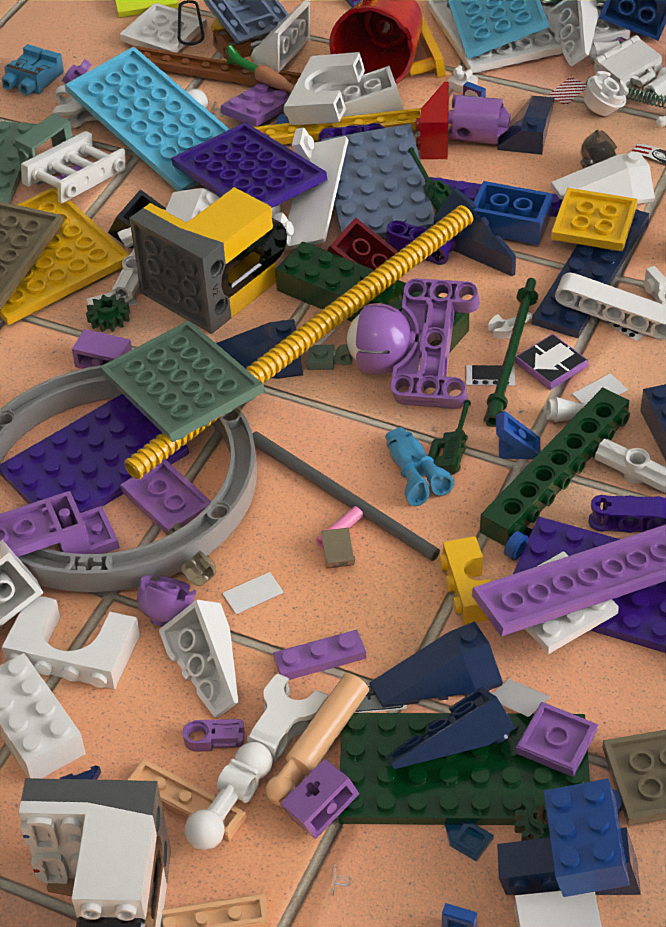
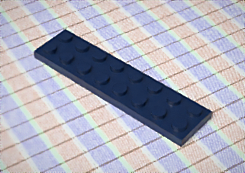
M636 209L623 251L578 244L532 316V325L579 338L592 315L566 307L556 301L555 293L562 276L566 273H575L610 286L649 221V213Z

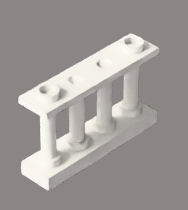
M84 131L21 163L22 184L29 187L42 180L58 188V202L62 204L125 170V149L121 148L111 154L92 147V134ZM90 155L98 159V161L92 163L84 158ZM76 164L83 169L76 171L68 166ZM59 172L67 177L60 180L52 176V174Z

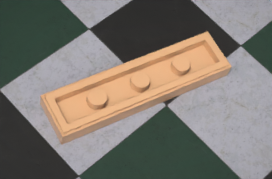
M145 759L141 761L127 779L157 781L162 806L186 819L195 811L208 809L216 796ZM235 806L230 809L223 819L225 826L223 839L231 840L247 818L245 811Z
M265 893L162 910L161 927L270 926ZM158 910L147 912L146 920L136 918L137 927H156Z

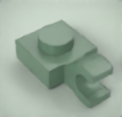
M334 344L309 347L308 370L333 369L334 364H352V356L347 344L340 345L337 349L334 348Z

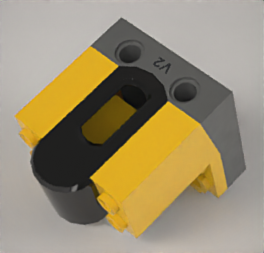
M235 187L187 223L151 203L129 218L141 294L184 319L189 320L210 334L214 333L276 283V261L281 257L287 243L286 228L281 222L272 218L271 206Z

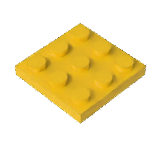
M567 188L551 232V240L623 251L638 199Z

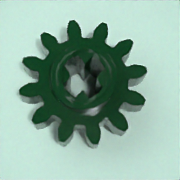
M115 294L111 297L102 295L99 300L92 299L93 305L86 306L87 322L91 323L92 329L100 326L101 332H104L106 329H110L113 332L117 326L123 328V321L130 320L129 303H125L123 297L116 300Z
M537 793L533 795V803L523 799L521 802L522 810H515L514 819L517 821L514 824L515 833H522L521 841L550 837L545 801H541Z

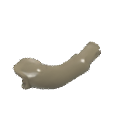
M180 522L172 526L176 531L182 528ZM170 528L166 532V535L168 536L174 533L175 531ZM199 551L181 566V570L193 585L202 586L215 576L216 565L209 555L205 556L203 552Z

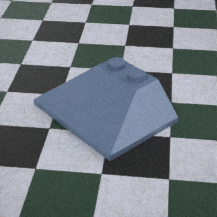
M204 0L212 14L237 44L268 35L288 15L278 0Z

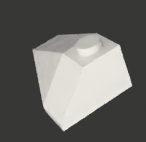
M562 0L548 10L549 28L554 32L555 39L561 45V50L570 66L575 65L589 55L598 19L596 0Z
M639 152L618 154L551 182L552 189L562 200L567 188L638 199L637 204L654 202L655 199L650 166Z
M195 600L171 621L161 627L159 633L169 658L173 662L178 663L183 670L181 674L186 680H190L197 689L196 694L211 714L219 718L238 704L230 627L221 603Z

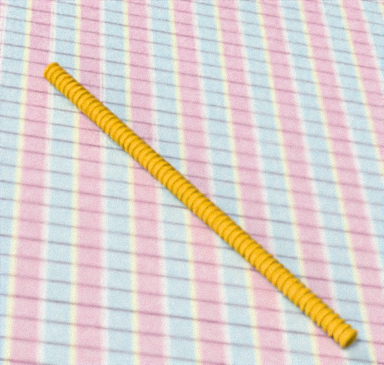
M463 205L456 207L446 217H443L435 225L431 226V228L410 242L405 248L401 249L400 252L396 253L384 264L380 265L379 268L347 290L336 301H333L325 309L321 310L314 318L309 319L303 326L292 332L291 335L275 345L274 348L270 349L269 352L265 353L263 357L258 358L257 361L253 362L246 369L263 384L276 373H279L281 369L307 351L309 347L314 346L326 334H329L337 326L341 325L342 322L351 317L353 313L363 308L369 301L399 280L401 276L411 271L412 268L416 267L438 248L447 243V241L451 240L462 229L473 222L470 210ZM217 418L208 425L200 427L187 434L184 438L171 442L163 433L157 435L156 439H152L149 444L147 443L137 453L132 454L131 458L125 460L124 464L127 472L135 479H142L143 475L148 474L156 465H160L162 460L164 461L168 458V455H173L187 441H191L199 432L204 431L205 427L207 428L211 423H214Z

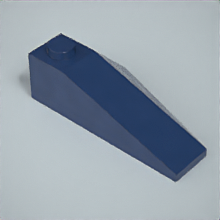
M532 96L511 120L509 132H505L500 136L497 150L542 155L555 98Z
M457 188L453 189L434 216V225L459 205L467 207L472 213L473 222L453 237L456 241L453 251L509 276L515 275L516 255L500 235L494 236L488 226L489 221L485 217L480 218L474 211L476 205Z
M295 320L269 322L216 344L246 369L253 362L257 361L258 358L263 357L265 353L274 348L275 345L291 335L292 332L296 331ZM298 356L297 359L281 369L272 378L280 379L302 376L301 356Z
M474 621L444 634L371 681L369 685L384 708L417 704L421 699L438 697V701L448 700V696L466 694L468 696L480 687L490 691L501 686L503 681L489 641Z
M480 687L449 708L451 715L447 718L434 719L429 723L425 735L417 734L412 736L386 756L385 759L393 769L488 746L492 743H501L509 737V732L514 730L515 727L499 699L483 687Z

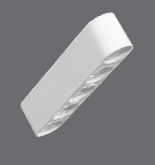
M566 273L562 276L555 293L556 301L560 304L648 336L666 340V305L575 273Z

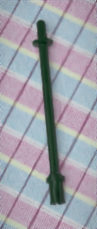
M528 278L525 287L520 288L516 295L520 306L495 393L490 394L487 398L488 407L484 416V422L490 427H496V415L505 410L508 404L505 392L529 307L537 303L539 296L534 290L536 286L534 278Z

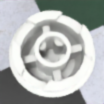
M598 71L595 76L588 79L584 102L593 112L602 116H609L626 104V96L629 91L622 81L617 83L609 77L611 73Z

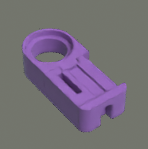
M241 719L191 721L183 728L184 744L189 750L196 752L212 751V747L240 748L244 744L245 739L244 722ZM194 731L205 733L204 738L198 741L191 740L189 735Z

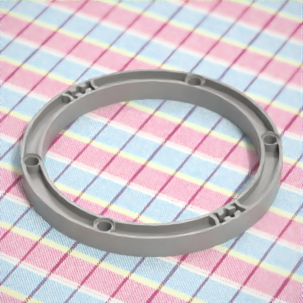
M100 366L88 367L54 377L21 393L0 409V463L11 447L41 422L67 409L95 401L114 399L122 393L103 375ZM237 407L230 413L217 418L214 423H211L222 436L230 451L229 469L218 494L187 525L160 540L125 551L104 554H73L43 548L18 557L41 586L72 592H106L138 587L141 577L146 575H152L151 580L158 581L160 576H172L182 571L181 566L199 551L203 552L205 556L210 554L232 534L242 521L255 493L257 483L255 445L248 420L241 409Z

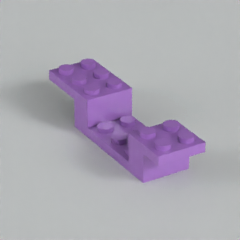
M70 491L0 514V541L3 540L17 557L55 544L58 545L60 552L73 554H104L120 548L118 539L103 507L100 506L80 513Z

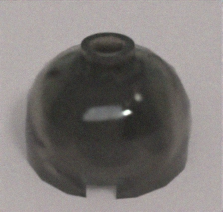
M597 129L584 139L580 151L582 157L580 163L583 169L616 156L615 149L617 146L604 131Z

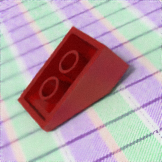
M444 82L421 108L420 118H416V132H420V136H416L417 150H420V159L448 158L449 82Z

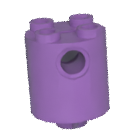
M453 95L452 108L454 110H449L448 124H452V127L450 126L448 139L498 145L500 136L505 132H509L511 114L504 107L503 99Z

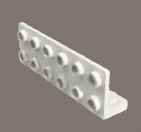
M304 127L295 130L292 142L295 152L327 172V180L293 197L288 219L283 212L274 214L273 228L270 230V233L283 251L296 248L302 241L311 245L326 241L348 144L346 136L314 143L313 138L309 136Z

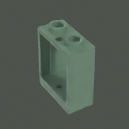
M53 113L16 139L20 166L21 163L35 157V149L51 138L52 145L55 147L72 138L70 121Z

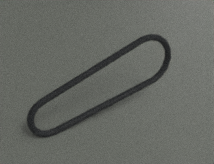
M185 0L178 6L177 39L183 45H197L205 37L199 5L194 0ZM186 3L196 5L201 38L196 42H184L181 40V6Z

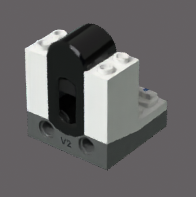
M25 778L19 808L20 828L25 844L29 845L32 855L31 864L35 877L40 882L47 884H67L68 878H75L72 902L77 916L76 927H161L171 848L158 782Z

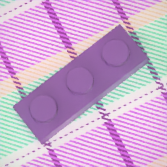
M353 630L273 652L279 674L291 680L366 659V650L358 631Z

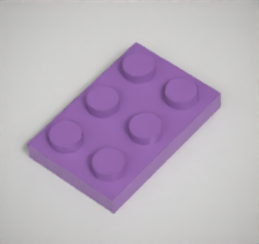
M257 84L223 103L220 113L257 127L283 112L284 105L290 95L286 94L285 91L272 89L266 84Z
M162 460L160 465H156L148 474L143 475L142 479L138 480L132 477L121 484L122 493L165 534L170 528L176 531L172 526L178 522L181 523L182 527L187 525L211 503L202 492L167 460Z

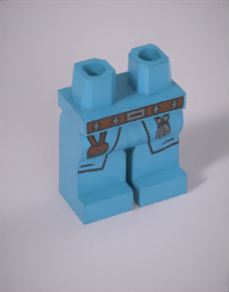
M27 44L23 48V54L17 60L11 61L10 64L4 67L6 75L2 77V85L7 90H11L13 87L19 88L21 94L27 96L31 92L40 94L43 92L42 88L47 87L64 73L62 55L46 49L43 51V48Z

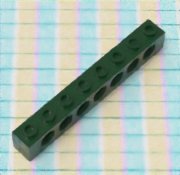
M602 387L480 514V533L503 546H506L509 538L515 532L524 533L525 528L538 519L540 512L546 506H550L553 503L556 495L568 487L576 473L580 474L590 458H595L599 444L604 439L611 441L620 426L626 425L630 418V412H628L630 400Z

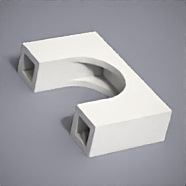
M359 52L310 57L284 105V114L288 117L290 125L340 122L346 110L340 90L319 91L334 85L359 83L365 72Z
M39 596L20 611L2 645L6 662L25 653L37 672L42 675L50 674L72 682L80 681L92 684L98 688L105 687L115 690L140 637L137 617L109 612L100 633L91 644L79 650L62 651L48 644L60 619L56 599Z

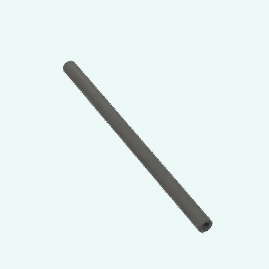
M257 431L253 433L254 445L348 507H358L363 512L365 518L431 561L437 559L440 554L439 548Z

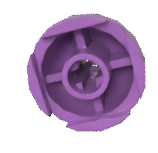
M152 575L143 576L138 587L137 602L144 615L151 618V623L164 626L194 602L196 590L194 589L190 592L189 584L166 576H160L159 581L151 580Z

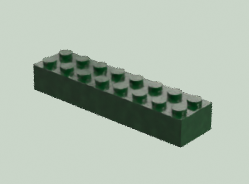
M302 241L275 268L277 291L323 310L374 270ZM397 280L389 288L369 301L368 304H386L401 312L406 283ZM415 292L411 296L418 297L422 292ZM363 308L353 313L347 320L352 322ZM454 313L450 352L469 331V313ZM434 340L430 345L437 346L442 341Z

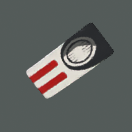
M637 144L631 151L639 152L642 156L655 159L666 165L665 150L650 145Z

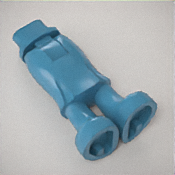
M400 427L386 434L385 438L387 439L390 455L401 469L402 477L407 479L404 493L410 505L420 506L429 498V486L422 477L423 475H426L430 488L435 495H446L453 489L454 479L451 474L434 464V460L425 453L421 443L411 432H406L403 427Z

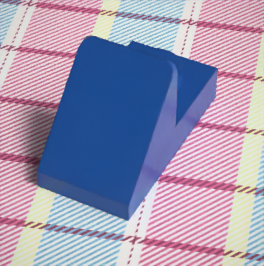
M505 410L496 415V435L500 438V458L534 459L541 452L540 437Z

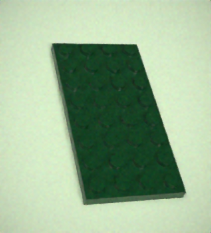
M354 713L341 731L340 771L349 777L359 795L339 814L338 821L339 824L514 825L517 822L514 819L515 810H522L521 802L523 799L533 803V795L537 793L540 800L545 801L544 790L590 782L588 750L573 777L516 754V746L534 714L527 717L523 714L507 713L515 729L509 732V737L501 743H492L488 746L393 769L385 759L386 756L412 736L417 734L425 735L429 727L428 724L434 719L447 718L451 713ZM574 714L576 716L586 719L585 714Z

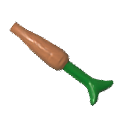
M232 44L227 46L229 54L226 62L227 65L238 64L254 73L255 78L261 83L289 93L292 92L295 86L277 71L263 64L258 66L241 57Z

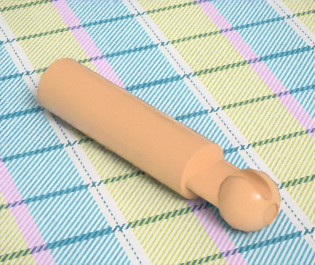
M345 673L287 754V764L278 776H274L268 781L266 795L272 804L282 806L280 803L299 785L304 776H308L318 766L366 697L369 688L359 677L350 673Z

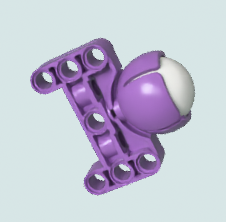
M415 278L409 280L404 286L401 312L390 305L381 303L363 306L360 314L352 321L347 332L348 350L357 362L358 369L373 375L392 372L391 390L395 400L400 404L454 409L463 407L464 400H468L466 385L460 378L446 377L454 313H472L476 311L480 305L478 289L475 284L468 281ZM415 292H422L418 297L411 296ZM441 293L448 294L444 298H437V296ZM465 295H472V296H473V297H472L471 299H469V300H463V299H462L463 296H465ZM434 340L442 341L437 346L430 345ZM420 357H421L420 371H418V370H419ZM402 386L410 387L406 392H398ZM435 388L432 394H424L426 389ZM453 390L461 391L458 396L449 395Z

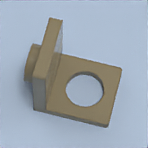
M349 528L323 530L321 535L326 569L354 565L355 556H353Z

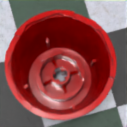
M361 0L345 12L333 26L329 40L330 54L359 52L365 69L364 74L390 66L395 83L398 84L409 73L417 50L423 25V16L416 0Z

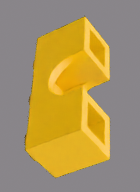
M476 536L443 542V554H439V564L441 570H446L447 572L445 576L448 592H453L454 594L452 603L455 614H460L463 625L474 621L477 623L489 620L472 597L473 587L491 582V579H470L471 577L481 576L483 570V556Z

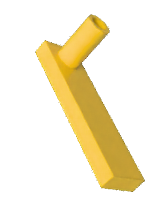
M423 17L419 40L428 58L413 62L409 75L411 77L434 70L437 78L446 76L444 58Z

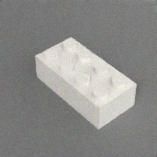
M25 653L0 665V737L28 778L42 779L85 755L86 752L80 731Z

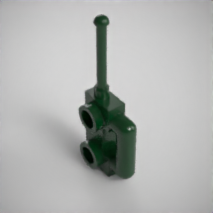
M410 147L408 153L413 157L425 179L426 184L423 188L436 212H438L452 190L449 185L444 184L441 180L432 181L414 151L415 149Z
M464 400L463 402L464 406L457 429L453 432L444 433L443 438L434 439L428 456L434 460V464L437 467L448 471L451 475L456 474L460 470L461 458L466 450L468 436L462 429L468 408L471 405L470 400ZM444 448L442 456H439L440 450Z

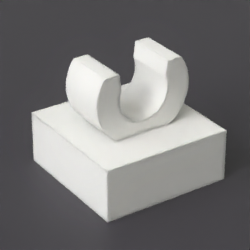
M461 65L454 69V75L447 80L450 89L462 94L463 85L467 81L478 84V77L472 75L470 69L466 72L462 71Z

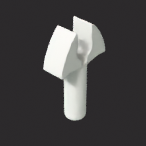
M530 312L527 314L525 323L532 321V314ZM499 314L495 315L488 323V332L493 331V338L496 339L510 338L516 316L504 320Z

